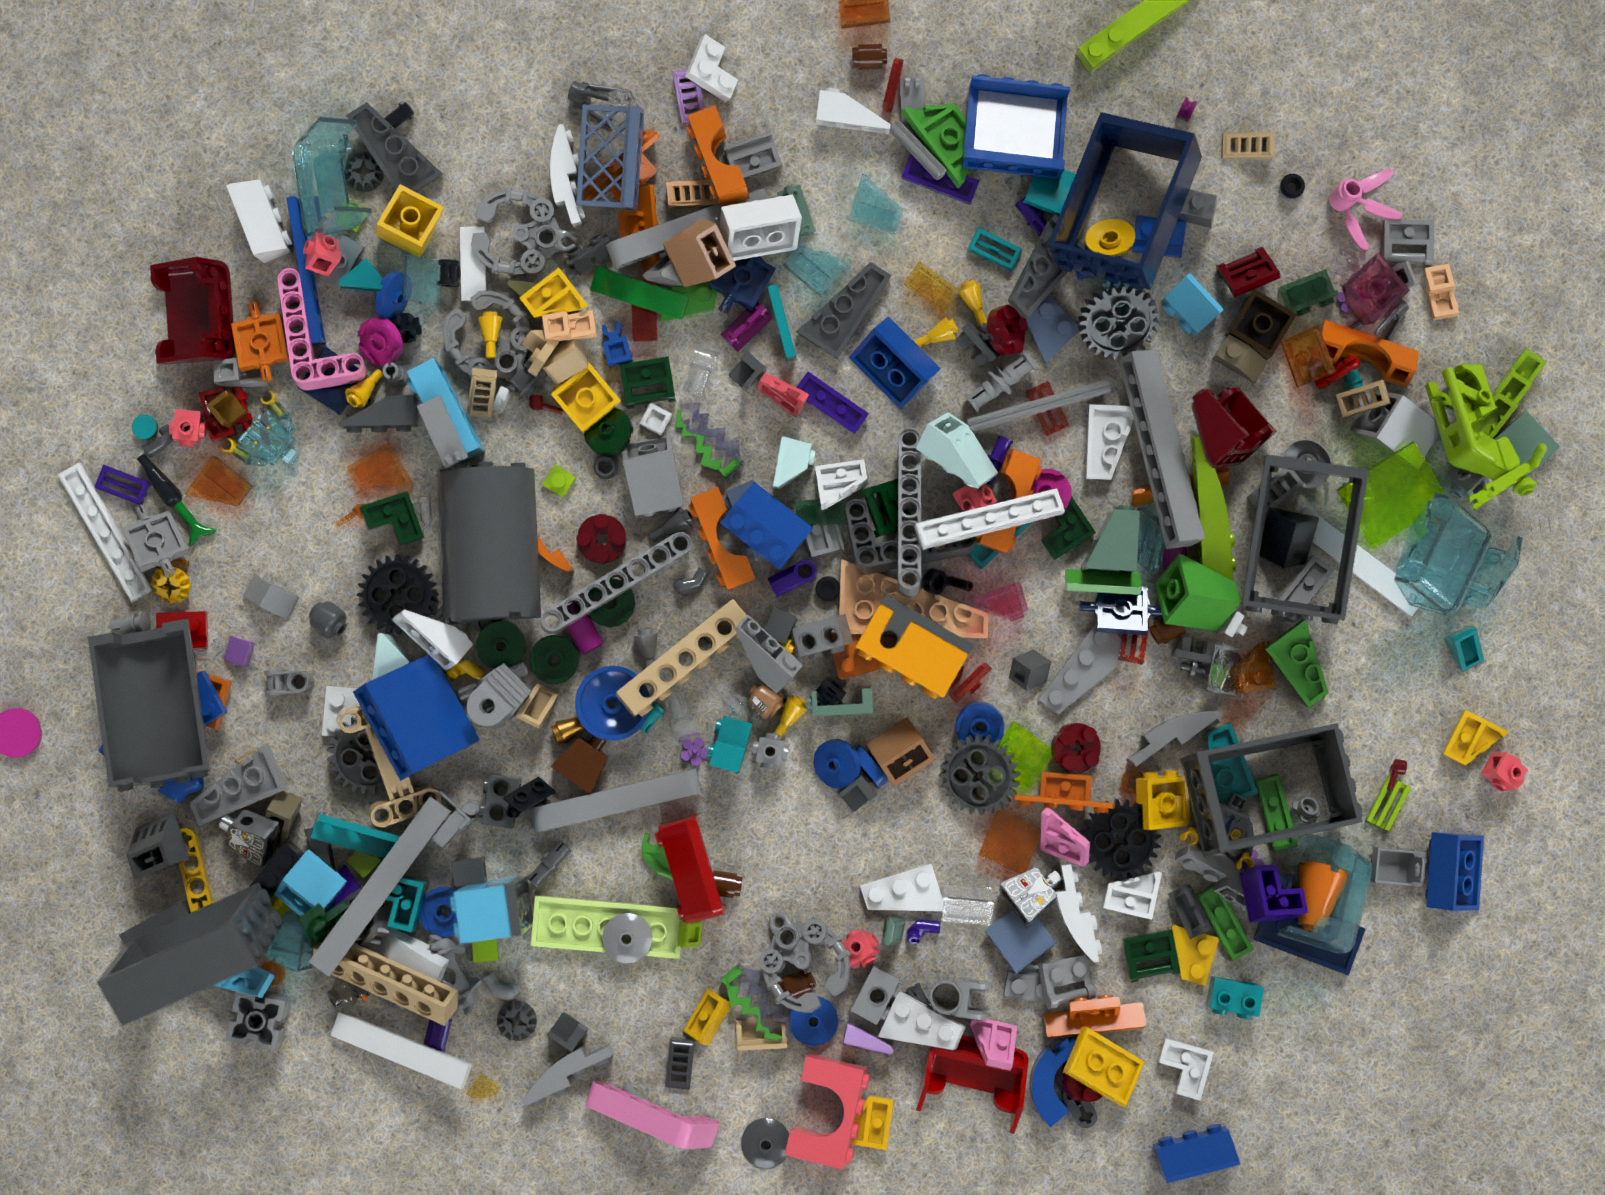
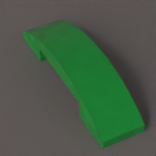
M600 266L596 267L590 290L680 320H683L690 297Z

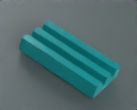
M978 227L967 250L1011 272L1022 248ZM982 235L1014 251V256L978 239L979 236ZM975 244L1010 260V264L974 247Z

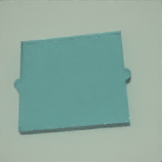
M404 256L403 300L417 301L419 304H441V286L437 285V281L440 280L438 260L426 259V256H421L420 258Z

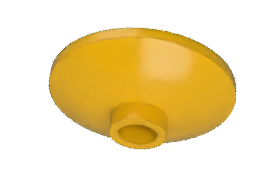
M1120 219L1102 220L1091 226L1087 231L1085 237L1086 245L1090 251L1118 256L1127 252L1133 246L1135 231L1126 221Z

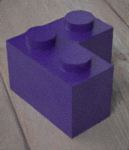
M1277 865L1254 866L1239 873L1249 923L1290 920L1308 913L1303 888L1282 889Z

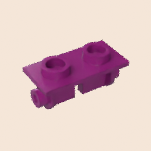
M757 302L752 311L746 309L721 333V336L739 352L773 317L762 304Z

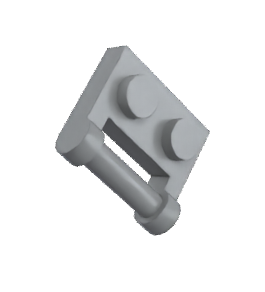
M1384 219L1382 221L1381 264L1390 265L1391 262L1403 263L1409 261V263L1433 265L1434 220ZM1392 246H1424V253H1392Z
M1086 954L1038 964L1044 1000L1048 1009L1057 1008L1058 1004L1071 1002L1077 998H1087L1088 1000L1095 998L1096 992L1091 982ZM1076 982L1081 984V989L1057 995L1054 993L1055 987Z

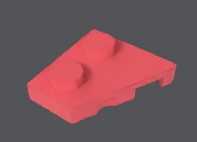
M767 373L760 379L756 388L795 418L801 412L809 396L808 393Z

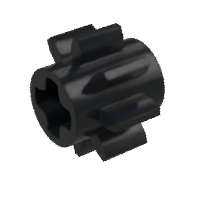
M402 313L396 315V321H391L400 332L403 343L415 342L416 335H422L419 317H414L410 313Z
M837 676L834 680L826 677L816 689L820 694L817 700L824 706L829 703L837 705L847 693L842 689L846 683Z

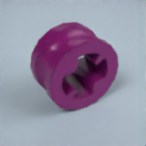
M1185 97L1176 117H1184L1185 121L1188 122L1197 101L1190 102L1189 98Z

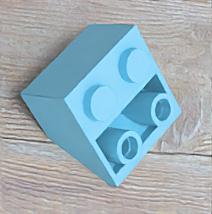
M308 849L283 878L274 895L300 916L318 903L327 912L332 908L347 881Z

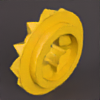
M172 566L175 570L174 575H171L167 568L170 577L164 575L162 567L157 569L152 575L150 583L154 590L153 594H157L161 601L170 602V605L175 602L181 603L189 595L191 589L188 576L181 569ZM168 579L171 585L175 586L172 591L169 590L168 586H165Z

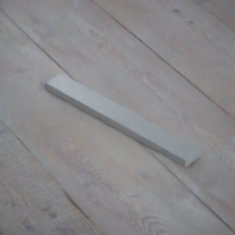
M431 796L428 798L309 960L310 964L327 976L332 974L449 814V809Z

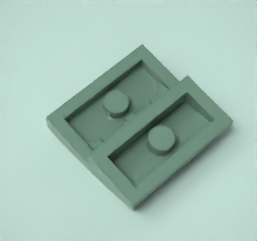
M1527 410L1494 438L1498 440L1506 436L1510 440L1520 459L1519 466L1531 459L1536 447L1540 443H1544L1547 446V451L1540 465L1560 448ZM1535 468L1534 470H1532L1531 472H1529L1526 476H1529V475H1530L1533 471H1535L1537 468Z

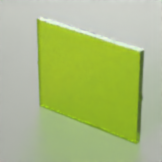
M1414 441L1369 469L1360 531L1371 549L1376 548L1449 501L1434 476L1433 469L1429 467ZM1349 482L1336 490L1348 511L1353 486Z

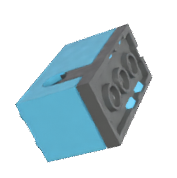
M528 876L465 885L455 891L454 897H451V909L457 915V922L454 923L455 937L460 938V944L521 936L528 931L533 924Z

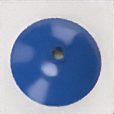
M605 666L594 670L584 678L576 693L575 709L580 723L590 734L603 740L617 741L632 736L643 726L649 712L643 717L639 714L633 717L615 695L619 689L637 676L636 673L620 666ZM642 685L639 689L640 694L645 698L650 697L646 685ZM610 700L615 701L617 704L616 708L609 709L607 702Z

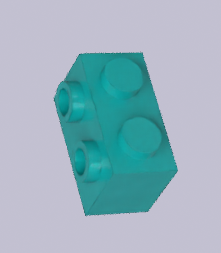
M1211 976L1206 1005L1212 1008V1013L1227 1015V1011L1237 1013L1236 1017L1251 1020L1252 1016H1260L1264 987L1256 983Z

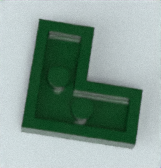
M408 491L359 507L367 531L391 524L399 547L424 538Z
M1071 496L1064 514L1055 516L1061 527L1040 541L1052 559L1056 560L1096 532Z
M343 900L327 912L318 903L298 918L305 942L310 948L316 944L323 943L349 906Z

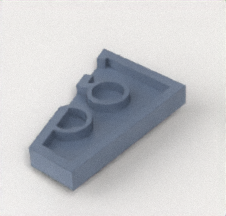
M1049 295L1046 296L1028 318H1025L1032 338L1045 364L1079 332L1078 325Z

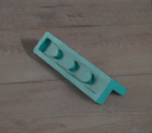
M317 814L310 838L384 859L400 836L323 814Z

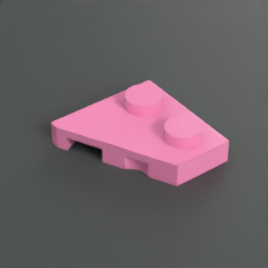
M1046 807L1043 810L1041 816L1040 851L1085 867L1089 862L1090 842L1050 808Z

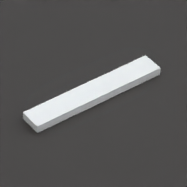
M78 462L58 474L131 603L153 592V587L150 585L144 572L140 571L128 543L98 491L94 488L95 486L83 465Z
M1056 488L916 523L914 528L923 550L1062 515L1065 509Z
M1306 507L1301 514L1319 517L1312 544L1340 564L1345 535ZM1357 545L1352 574L1409 617H1412L1426 596Z
M338 1012L330 1035L459 1089H464L472 1066L470 1063L345 1012Z

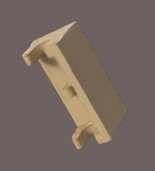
M786 1017L761 1018L762 1027L769 1028L771 1034L781 1035L783 1039H764L765 1031H756L758 1019L736 1020L737 1051L788 1048Z

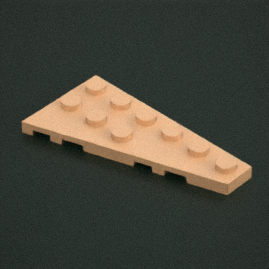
M841 559L839 615L846 614L851 634H863L884 595H888L961 638L988 639L989 613L940 595L928 593L921 588L916 596L911 598L904 597L898 590L897 579L880 573H860L856 569L855 564ZM903 582L906 586H913ZM884 632L882 635H894V634L891 633V632Z

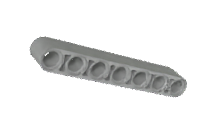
M760 189L749 193V199L736 204L768 198L765 190ZM717 204L606 244L614 268H622L665 253L666 251L662 245L664 242L702 218L716 223L720 231L721 205Z
M905 428L900 432L898 438V590L901 595L908 598L916 596L921 588V546L914 528L916 523L921 522V452L915 449L921 436L914 428ZM911 440L915 442V444L912 446L905 445L904 442ZM906 463H912L915 465V467L912 469L905 468L904 465ZM906 486H912L915 488V490L913 492H907L904 490V488ZM906 509H912L916 513L913 515H906L904 511ZM907 532H911L915 534V537L908 539L905 538L903 535ZM906 556H913L916 560L913 562H906L903 558ZM907 579H911L915 581L916 584L913 586H906L903 582Z
M684 532L671 535L549 608L543 613L540 620L542 630L548 634H555L681 559L689 552L692 546L690 536ZM677 539L683 540L686 544V549L682 551L675 549L673 541ZM654 552H661L665 557V561L663 563H656L652 558V554ZM635 564L642 566L644 574L635 576L631 572V566ZM613 577H618L622 580L623 586L619 589L612 588L609 580ZM591 590L599 591L602 596L601 600L597 602L591 601L588 597V592ZM569 603H576L580 607V612L572 615L567 611L566 606ZM553 615L557 617L559 625L554 628L547 626L545 623L547 616Z
M691 769L529 808L534 833L680 799L702 792L696 769Z

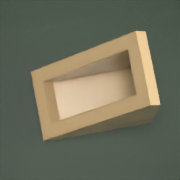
M578 339L560 341L542 368L556 384L562 383L588 367L584 345Z
M537 682L516 717L538 729L542 728L559 693Z

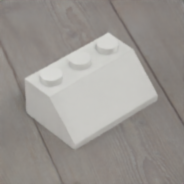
M260 179L226 185L253 255L263 263L291 253L289 245L293 243L288 231H283L280 224L284 220L279 208H274L271 200L275 197L270 185H265Z
M787 195L721 207L719 225L725 244L733 260L736 261L797 250L802 216L794 196Z

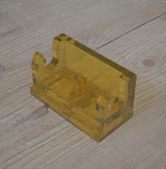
M920 261L915 265L913 271L908 275L903 284L942 313L946 311L959 292V289Z

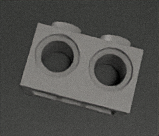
M846 614L792 628L799 657L808 655L809 660L824 656L823 651L829 649L831 654L846 650L845 645L853 643ZM832 629L837 633L836 641L831 636ZM810 636H813L815 639L814 647L809 642Z

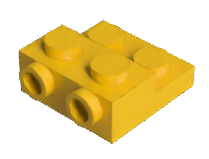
M588 363V367L576 373L567 381L556 384L553 387L554 392L551 394L583 433L622 402L590 363Z
M1164 770L1161 776H1158V772H1144L1143 778H1136V800L1138 804L1143 805V829L1156 830L1188 825L1190 821L1189 792L1184 775L1178 774V770Z

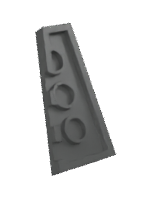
M870 262L839 293L833 296L824 307L818 310L810 320L802 325L796 333L838 359L890 280L891 275Z

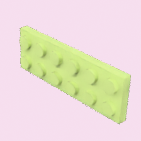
M536 895L531 946L606 952L602 942V934L606 924L616 915L633 913L642 917L648 923L652 932V944L645 956L680 959L681 947L677 946L679 922L684 921V919L680 920L676 907ZM627 934L623 935L622 941L628 944L631 942V937Z

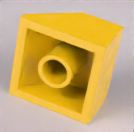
M400 184L376 224V236L421 258L433 237L444 211V206Z

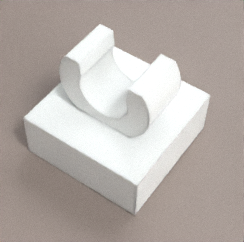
M1234 611L1217 631L1233 637L1234 633L1244 636L1248 629L1247 626L1241 623L1244 615Z

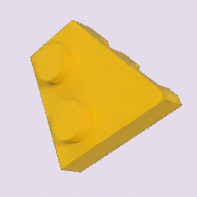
M557 268L519 297L535 319L542 318V315L563 311L568 313L584 310L589 307L560 268Z
M1463 710L1441 754L1462 765H1467L1477 755L1489 749L1497 740L1505 737L1509 731L1467 710Z
M1172 924L1171 929L1180 966V978L1206 986L1219 937L1203 933L1190 939L1184 927Z
M875 1095L868 1096L862 1115L858 1114L856 1124H860L857 1139L852 1141L853 1145L882 1150L888 1149L895 1099Z

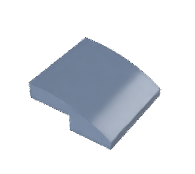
M1013 910L985 930V934L997 947L1001 956L1016 974L1056 945L1039 919L1026 928Z

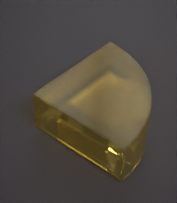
M481 1073L466 1094L473 1098H487L495 1095L502 1087Z

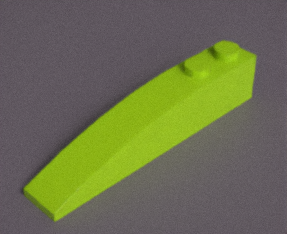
M1144 0L1079 46L1075 55L1089 74H1091L1192 0Z
M1190 431L1193 495L1197 502V510L1205 538L1196 543L1197 562L1232 580L1233 571H1236V560L1232 556L1231 548L1235 547L1234 533L1230 531L1227 506L1216 470L1211 468L1205 460L1199 434L1195 431Z

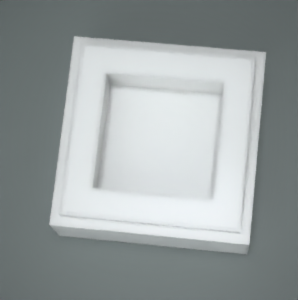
M650 403L639 425L662 436L673 414Z

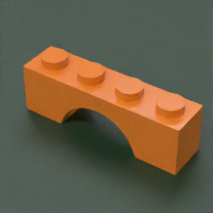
M714 105L687 115L690 125L686 126L690 139H696L697 145L693 147L698 160H704L705 165L701 166L705 179L706 181L710 179L713 185L709 189L713 200H719L721 207L749 199L747 186L739 166L726 165L715 158L717 147L727 138L716 106Z
M1324 320L1316 335L1312 356L1336 364L1343 358L1356 355L1358 358L1375 366L1383 380L1407 388L1417 370L1419 351Z
M1016 449L1007 451L1000 474L1009 484L1011 491L1010 500L1033 494L1031 486L1041 473L1042 466H1039L1041 459ZM1017 526L976 536L975 543L999 553H1007L1008 550H1012L1015 544L1016 536H1014Z
M718 486L691 497L692 504H689L688 507L693 519L699 518L701 527L697 529L702 541L708 540L711 549L707 553L712 565L717 563L720 572L716 575L721 587L726 586L729 591L756 580L747 556L729 553L721 546L718 540V524L728 511Z

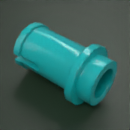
M1357 369L1350 370V373L1343 376L1346 382L1344 386L1348 390L1363 386L1362 381L1364 379L1360 378Z
M655 701L651 704L653 709L649 711L645 723L640 728L646 734L658 718L664 716L663 712L665 709Z

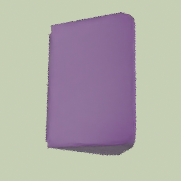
M230 636L224 660L248 667L255 643Z

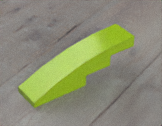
M1526 347L1492 393L1495 406L1498 407L1481 421L1483 432L1492 439L1518 407L1517 404L1547 363V361Z

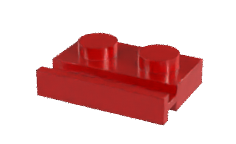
M207 611L156 613V629L163 628L162 623L188 619L193 648L208 647Z

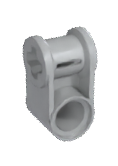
M264 671V675L267 676L268 688L265 696L309 692L314 686V677L308 671ZM299 675L305 678V685L301 689L296 685V679Z

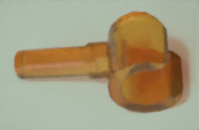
M365 504L355 505L349 514L336 521L339 527L356 515L363 520L359 507Z

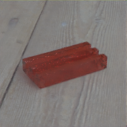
M895 58L893 60L882 110L892 113L904 60Z
M1049 381L1026 391L1025 393L1029 401L1035 400L1033 395L1035 392L1039 399L1044 398L1041 391L1044 388L1049 396L1054 395ZM1061 407L1055 408L1062 422L1060 425L1057 424L1051 410L1045 411L1053 428L1049 429L1042 412L1036 414L1046 437L1069 426Z
M1149 617V619H1148V630H1149L1150 617ZM1148 631L1146 636L1141 635L1138 658L1135 657L1138 635H1132L1128 656L1125 655L1128 634H1122L1118 660L1142 665L1145 658Z

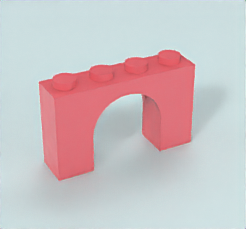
M811 1053L806 1056L801 1081L833 1090L843 1103L844 1118L840 1127L831 1133H818L798 1127L792 1128L789 1132L785 1155L842 1170L852 1163L854 1157V1149L851 1148L852 1141L857 1139L860 1124H856L858 1114L862 1115L865 1105L862 1094L864 1089H868L870 1075L867 1074L868 1067Z

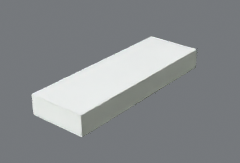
M484 226L460 227L462 302H471L470 298L479 291L487 290L486 266L478 259L471 246L473 233H486Z

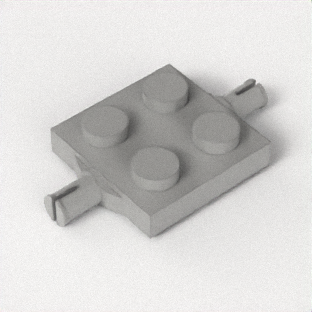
M140 505L143 513L139 506H137L135 510L140 520L133 525L122 528L138 567L141 572H144L156 566H161L164 575L170 577L167 568L171 575L175 574L171 561L189 554L170 510L158 515L149 516L145 505Z

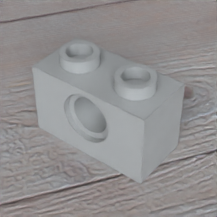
M872 964L850 1007V1011L876 1025L880 1019L884 1021L890 1010V1007L887 1005L891 997L895 999L902 985L898 984L900 978ZM874 989H880L884 992V997L880 1001H873L870 998V993Z

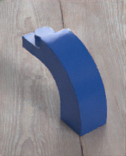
M1073 1037L1069 1040L1067 1038L1061 1040L1055 1046L1057 1050L1054 1053L1046 1046L1037 1056L1031 1070L1030 1092L1032 1100L1040 1116L1050 1128L1069 1112L1066 1105L1055 1093L1054 1077L1058 1068L1070 1056L1076 1042Z

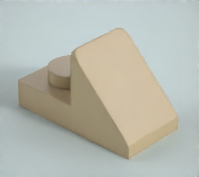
M544 330L529 331L522 343L524 347L533 352L529 358L532 364L528 372L535 377L560 342L546 340Z

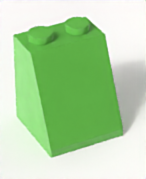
M1178 554L1155 583L1165 624L1217 631L1241 604V596L1236 582L1182 554Z

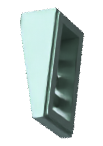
M886 916L882 934L884 945L890 946L901 942L905 927L904 918Z

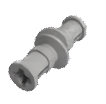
M1026 351L1022 352L1023 355L1016 361L1005 366L1002 371L996 366V375L988 371L987 374L991 379L983 382L972 393L965 394V397L977 413L980 411L979 408L990 400L997 398L1001 392L1004 391L1011 395L1010 386L1020 381L1031 370L1038 369Z

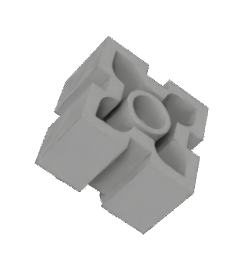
M236 992L232 1011L238 1012L236 1018L229 1022L226 1041L246 1045L254 1040L256 1041L255 1047L271 1051L279 1049L282 1045L285 1027L279 1026L280 1021L288 1016L291 997L271 994L265 998H259ZM258 1014L263 1019V1022L260 1024L257 1023L258 1019H255V1016Z

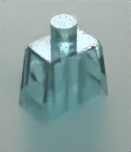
M282 920L283 926L266 951L267 959L294 972L312 969L313 965L309 963V960L313 956V947L310 948L305 942L299 920Z

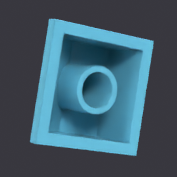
M1190 273L1161 300L1164 303L1162 305L1164 311L1171 317L1175 315L1180 321V328L1189 335L1191 333L1193 336H1196L1224 310Z

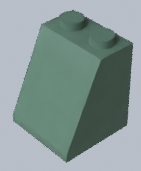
M1118 505V507H1115V510L1109 512L1081 565V570L1136 572L1140 511H1134V506Z

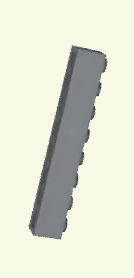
M1157 350L1131 351L1121 358L1119 363L1166 549L1189 547L1205 538L1197 510V502L1194 499L1191 487V479L1185 463V455L1179 440V432L1173 416V408L1170 404L1167 385L1161 369V361Z

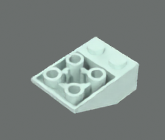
M948 412L927 424L915 448L922 453L923 457L937 462L946 472L957 475L970 487L978 489L998 474L977 438L970 430V427Z

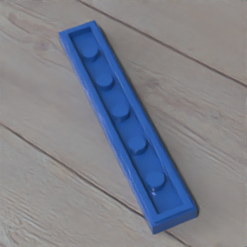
M295 196L286 197L311 343L315 346H323L326 344L314 272L305 269L306 254H303V249L308 237L302 202Z

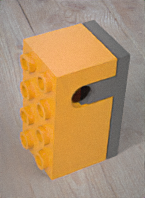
M884 595L855 648L859 650L857 655L869 662L872 658L881 662L878 666L890 674L895 670L902 674L900 678L902 681L913 687L916 683L924 687L923 693L933 699H937L938 696L944 698L974 645L892 597ZM884 632H891L896 638L895 645L890 649L884 648L880 643V637Z

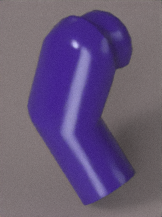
M917 920L907 929L906 938L908 943L912 945L918 944L926 933L939 934L940 921Z

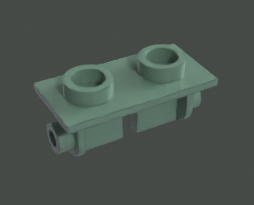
M788 185L784 187L783 191L777 192V196H794L802 216L799 237L816 232L801 186L793 187V185Z

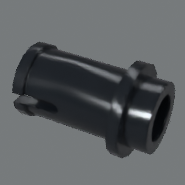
M407 102L399 103V107L384 118L394 128L398 127L408 118L411 120V116L415 114Z

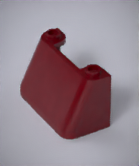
M192 257L150 265L151 283L157 290L165 292L168 340H161L157 343L155 350L157 364L208 362L232 358L235 354V343L231 323H233L231 279L229 268L225 262Z
M1239 387L1225 388L1218 394V400L1214 397V392L1211 389H1201L1192 397L1194 402L1191 407L1205 460L1213 469L1243 463L1277 432Z

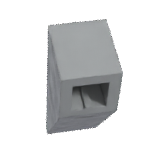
M749 615L735 628L758 678L777 694L803 665Z

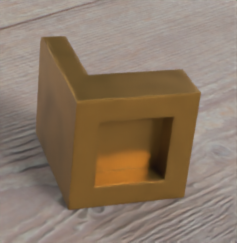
M227 390L206 405L219 423L227 428L248 413L235 395Z

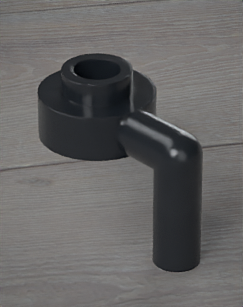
M935 568L928 570L923 577L924 590L934 595L941 594L946 586H953L966 591L973 589L972 582L954 576H946L944 571Z

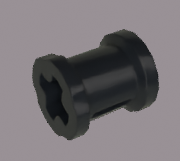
M451 259L438 260L440 280L437 281V285L441 287H459L457 271L460 261Z

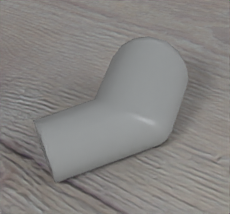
M494 972L483 978L494 997L512 1000L519 993V988L515 983H511L508 986L500 984Z

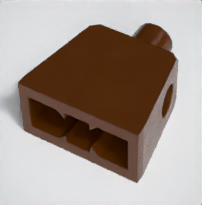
M592 736L588 742L584 738L579 737L551 767L590 794L593 792L609 758L607 754L601 751L608 740Z

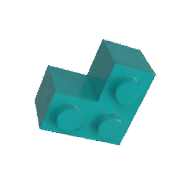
M725 715L722 720L718 719L714 734H718L715 744L711 743L709 745L706 756L707 759H710L709 765L739 773L753 723Z
M403 875L386 898V900L393 902L388 927L411 933L417 929L419 913L429 881Z

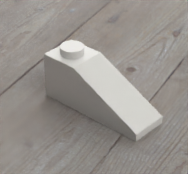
M825 88V91L820 90L816 125L889 134L890 124L845 93H840L839 89Z
M407 610L401 611L392 619L446 671L455 666L473 645L468 636L456 627Z

